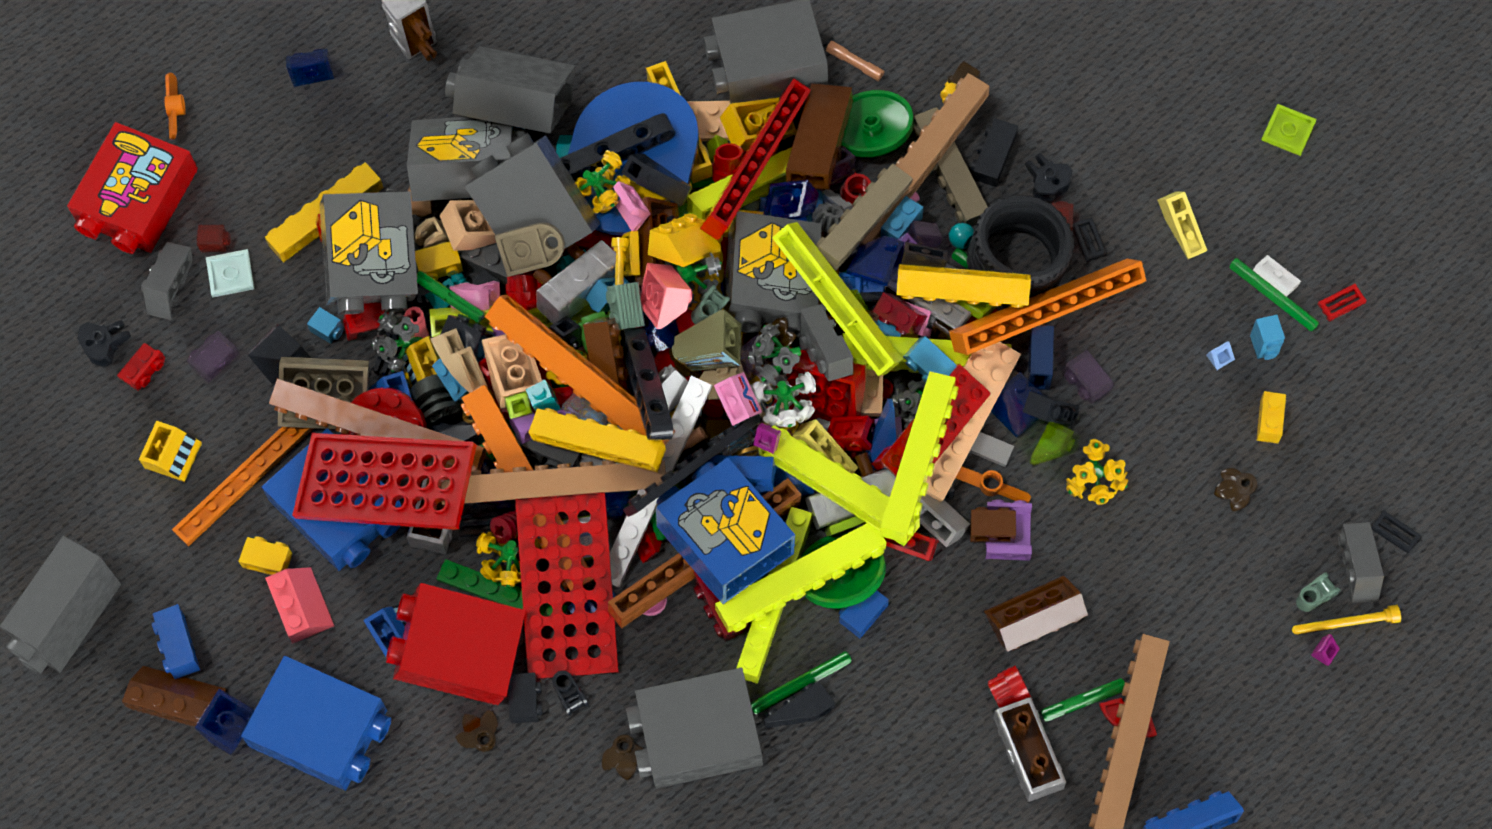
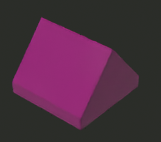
M1328 634L1320 640L1311 656L1329 666L1340 648L1333 636Z

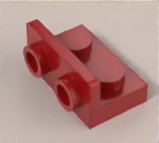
M143 343L117 376L139 391L142 387L144 388L149 384L152 374L163 367L166 358L160 350H154Z
M868 415L832 417L827 432L844 451L871 450L872 445L866 438L873 420Z

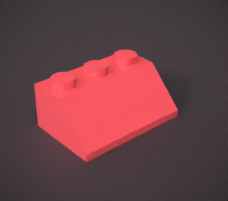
M647 263L640 292L642 309L657 329H662L687 311L688 303L692 300V291L672 265Z
M311 567L285 569L265 578L292 643L334 627Z

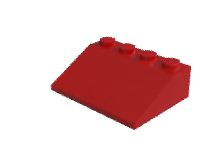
M801 350L799 362L794 364L792 372L787 373L786 376L791 386L796 385V378L800 373L805 374V372H809L815 379L816 392H809L808 394L799 392V395L795 396L812 402V407L815 408V411L809 419L821 418L831 422L832 417L861 416L866 385L865 366L853 363V375L828 381L824 374L819 372L817 365L811 362L808 353L805 350Z

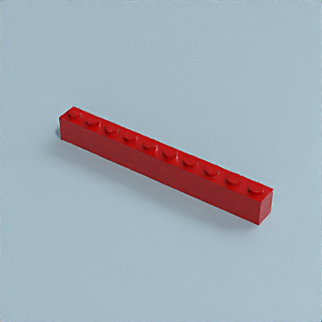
M793 78L783 91L700 227L701 230L717 241L731 224L811 90Z

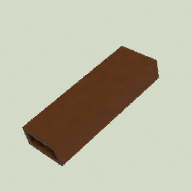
M811 83V91L807 96L787 163L786 182L789 186L829 190L853 104L852 87Z

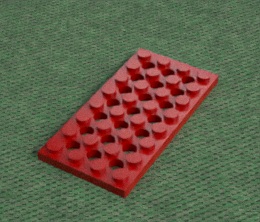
M312 433L292 516L296 519L459 530L477 445L474 442ZM333 452L332 458L325 461L326 454ZM353 453L352 459L345 462L346 455ZM369 454H373V459L369 463H365V458ZM393 455L392 462L385 464V459ZM413 456V462L405 466L406 459ZM429 458H434L433 464L425 467V462ZM455 459L452 467H445L447 461ZM328 472L327 479L320 482V476ZM348 474L347 480L340 483V477ZM368 475V480L364 484H360L361 477ZM388 476V482L384 485H380V480L383 477ZM409 477L407 485L401 487V480ZM428 478L429 484L426 487L421 488V482L424 479ZM445 480H450L449 486L441 489V484ZM323 493L322 500L315 502V497ZM343 494V500L335 504V498ZM363 496L362 503L355 505L356 498ZM384 497L383 503L380 506H375L376 500ZM404 498L403 505L396 508L397 500ZM425 500L424 506L416 509L417 502ZM445 501L444 508L436 510L437 504Z
M605 492L516 499L523 610H526L524 626L528 673H536L537 678H550L558 671H567L571 676L619 672L615 619L608 612V601L613 599ZM583 510L588 511L591 515L587 523H581L578 520V514ZM560 512H565L568 515V522L564 525H559L556 522V515ZM537 514H543L546 518V523L541 527L535 526L533 522ZM583 533H590L592 535L590 545L584 546L580 543V536ZM565 534L569 536L570 543L567 547H560L558 545L557 539L560 535ZM539 536H544L548 541L544 549H538L535 546V540ZM585 555H591L594 558V564L590 568H585L581 564V560ZM562 557H569L572 561L571 567L567 570H563L559 566V561ZM544 558L548 560L549 568L541 572L537 569V562ZM588 577L593 578L596 582L595 588L590 591L583 587V581ZM565 579H570L573 582V589L570 592H564L561 589V582ZM542 581H548L551 585V590L547 594H542L538 590V586ZM588 600H594L597 603V610L593 613H588L585 610V603ZM568 601L575 605V611L570 615L565 614L562 610L563 604ZM545 603L550 604L553 609L552 614L547 617L540 613V607ZM591 622H595L599 626V632L593 636L589 635L586 631L587 625ZM568 624H573L577 629L573 637H567L564 634V628ZM545 626H551L554 629V635L550 639H545L542 636L541 632ZM591 645H598L601 649V653L597 658H592L588 654V648ZM573 646L577 648L578 656L576 659L570 660L566 657L568 647ZM548 648H552L556 652V657L551 662L546 661L543 657L544 651Z

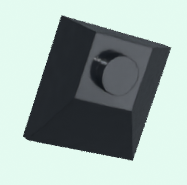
M278 324L247 353V356L272 384L279 379V362L281 357L311 358L304 348Z

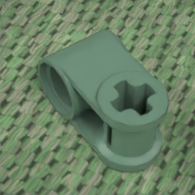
M714 284L705 292L701 301L691 313V319L695 325L722 310L730 300L728 296L725 297L717 291Z
M1327 572L1317 577L1312 583L1301 590L1296 599V604L1300 610L1305 612L1312 611L1341 591L1339 587L1336 588L1330 581ZM1303 596H1309L1313 602H1307Z

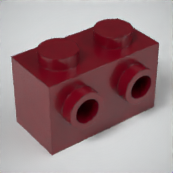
M884 292L873 312L879 315L878 319L888 325L890 323L896 326L895 330L903 335L908 333L917 335L928 317L894 294Z

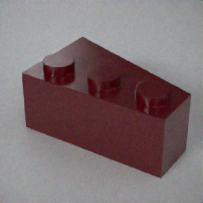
M694 571L695 587H693V590L698 599H703L705 603L703 609L707 617L713 618L715 622L713 628L718 638L722 636L726 642L748 631L749 624L746 623L747 626L738 632L733 630L728 633L715 610V603L719 602V599Z

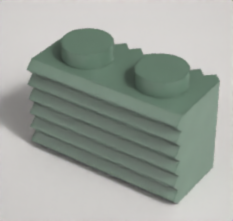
M639 282L607 286L606 300L610 304L611 311L609 317L615 318L619 329L645 326Z

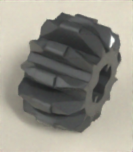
M825 202L824 204H819L813 212L812 222L821 223V232H825L827 236L831 226L834 223L839 224L841 222L840 218L846 210L842 209V206L835 205V203L829 204Z

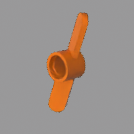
M170 72L165 76V108L169 117V139L175 140L177 135V116L185 115L186 111L184 97L182 94L178 95L177 78Z
M961 466L955 477L979 487L982 493L987 496L999 494L1014 501L1022 500L1027 503L1031 499L1030 494L1004 484L1001 474L994 470L981 474ZM987 478H994L999 482V486L995 489H989L983 482Z

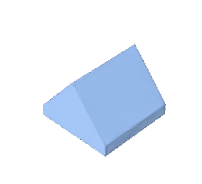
M1228 341L1206 355L1217 370L1235 360L1230 342Z

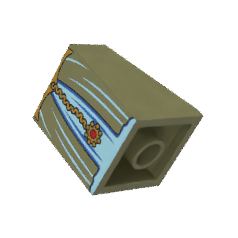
M720 310L675 336L672 354L677 361L691 371L741 366V323L725 310Z

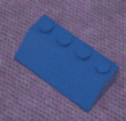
M1218 791L1208 796L1209 799L1206 801L1195 800L1189 803L1186 809L1180 811L1179 808L1167 812V816L1159 819L1156 816L1147 820L1143 829H1220L1238 822L1244 810L1229 791L1223 794L1221 791Z

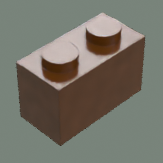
M978 507L975 510H971L970 542L1015 543L1016 510L1005 507L998 508L997 510Z

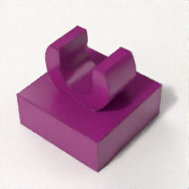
M761 423L757 428L753 445L773 454L777 450L781 431Z

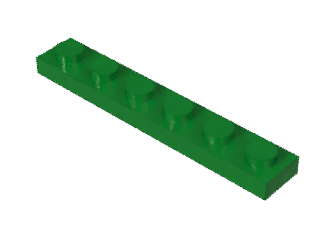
M445 559L436 578L437 581L489 601L523 609L522 588L518 586L509 588L501 586L499 581L493 582L488 580L478 571ZM545 603L540 607V613L543 616L547 617L552 614L553 609L550 604ZM565 604L562 606L564 613H566L568 607Z

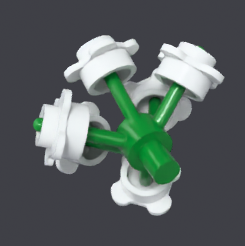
M805 372V374L800 373L796 378L795 386H791L788 381H779L776 390H773L770 384L755 382L753 393L758 403L769 401L772 395L777 399L776 406H770L765 409L764 413L766 416L763 417V421L772 426L790 428L796 425V421L801 423L809 419L815 411V408L812 407V402L810 400L798 402L794 397L798 396L799 392L802 394L816 392V383L813 376L809 372ZM781 403H784L785 411L780 408ZM793 403L795 405L793 410H789V406Z

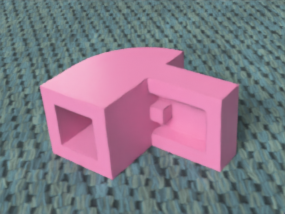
M491 281L474 285L466 282L451 286L450 290L479 309L488 310L500 296V283Z

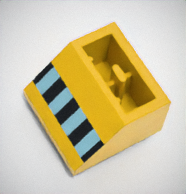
M429 336L410 345L401 359L407 362L404 367L407 369V372L404 371L410 388L418 381L437 374L432 365L440 357Z
M156 421L139 461L145 469L185 482L202 442L177 427Z

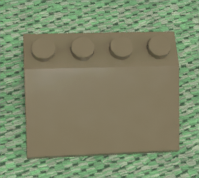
M281 357L280 380L349 403L358 395L368 391L369 361ZM289 410L287 414L278 412V427L327 429L315 424L316 419L308 417V420L305 421L296 418L295 412ZM331 424L328 425V429H336L337 427Z

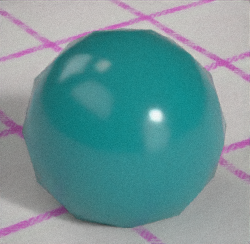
M958 223L951 227L949 241L952 246L959 249L968 248L974 229L967 223Z

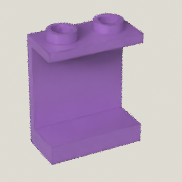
M1003 500L987 502L986 508L988 510H997L1003 507L1016 510L1015 543L986 542L985 559L1030 560L1032 554V546H1030L1032 503L1017 500L1013 503H1005Z

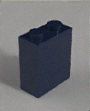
M1044 323L1031 329L1028 355V389L1050 390L1053 376L1054 326Z

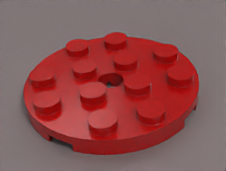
M385 387L375 388L363 392L351 402L352 404L427 428L421 409H418L411 400V397L399 390ZM349 431L348 435H357V433ZM369 454L364 462L369 463L373 459V454ZM393 455L385 459V464L392 462ZM413 456L406 459L405 466L413 462Z

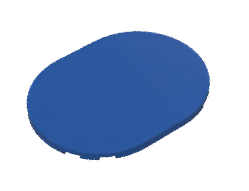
M630 82L608 89L588 104L576 123L568 154L636 123L665 113L676 132L675 136L669 141L644 152V154L689 184L698 150L699 128L692 108L677 92L657 83ZM627 160L622 162L619 170H615L613 181L616 180L617 176H623L621 172ZM591 186L592 194L590 196H585V199L590 205L591 209H593L594 205L592 200L597 195L594 188ZM603 187V188L605 189V191H608V190H613V191H614V188H612V189H607V187ZM616 206L608 212L595 213L601 223L595 229L596 231L620 236L631 231Z

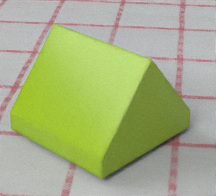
M715 135L707 142L710 162L714 161L717 147L724 143L727 144V139Z
M527 392L505 397V406L510 419L532 413Z

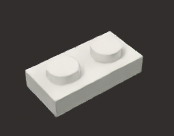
M1268 255L1253 269L1254 272L1286 297L1301 282Z

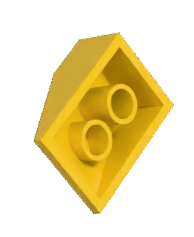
M779 98L729 104L719 118L730 143L739 145L742 150L747 151ZM793 121L781 140L796 135L797 130Z

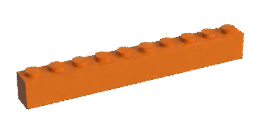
M1133 259L1122 260L1029 298L1028 306L1024 305L1023 308L1009 306L950 330L949 333L954 352L969 355L1146 282L1142 261Z
M501 295L497 298L485 315V318L490 321L489 324L494 329L503 331L510 342L518 343L526 355L532 358L535 357L540 361L539 365L543 369L551 370L556 374V379L559 382L572 387L575 395L588 400L590 406L595 411L604 413L611 424L620 426L625 431H628V429L636 430L641 435L646 436L636 398L511 297ZM662 440L665 446L669 440Z
M483 385L463 396L462 400L464 403L461 404V407L467 416L471 414L475 422L472 423V426L477 435H483L485 442L482 444L487 453H493L497 461L493 462L496 469H504V473L513 472V468L526 467V471L534 470L487 386ZM558 513L556 515V522L559 525H564V522ZM537 514L533 522L535 526L541 527L546 523V518L543 514ZM565 534L560 535L557 543L560 547H567L570 543V538ZM540 536L537 540L542 549L548 544L544 536ZM562 557L559 561V566L563 570L569 569L572 565L569 557ZM583 557L581 560L582 566L589 568ZM591 577L586 578L583 581V585L594 579ZM565 579L561 582L565 590L570 589L571 591L573 589V582L570 579Z

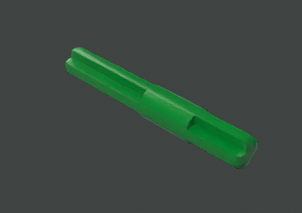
M419 271L417 273L418 284L475 322L480 323L484 319V311L425 272Z
M1122 678L1068 698L1043 708L1041 715L1044 721L1047 722L1121 693L1125 682Z

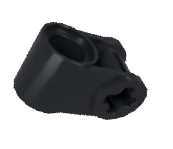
M558 671L554 674L553 686L568 716H571L573 711L582 706H589L585 696L569 672ZM560 679L569 680V684L566 687H559L557 685Z

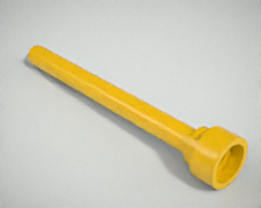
M616 237L612 238L611 247L616 252L615 285L624 284V252H627V248H629V238ZM621 335L618 336V338H619V343H620V341H621V339H622V338H621Z
M1398 605L1387 606V609H1383L1382 612L1295 625L1292 627V632L1294 634H1302L1383 620L1391 624L1400 623L1401 613Z

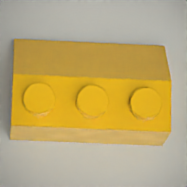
M685 214L683 217L673 219L671 222L661 224L659 227L650 230L648 255L685 267L710 256V253L715 254L721 251V246L716 239L700 229L705 220L697 218L695 214Z

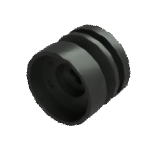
M437 374L428 376L412 386L410 390L416 406L419 407L418 409H421L427 428H430V425L453 422L463 415L462 400L456 402L453 400Z

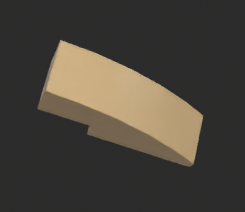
M456 328L431 338V342L443 364L463 388L471 393L483 385L487 386L471 346L464 348Z

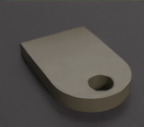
M536 223L495 235L507 277L550 266L560 259L565 248L562 233L558 228L549 223ZM548 237H555L558 240V246H549L547 243Z

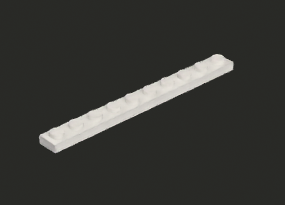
M694 376L690 377L671 419L673 429L676 432L665 446L666 450L662 460H665L666 473L670 470L673 473L713 386ZM639 490L637 494H640V496H642L646 492L644 490ZM657 499L638 513L626 517L610 551L612 584L620 587L653 517L657 507Z

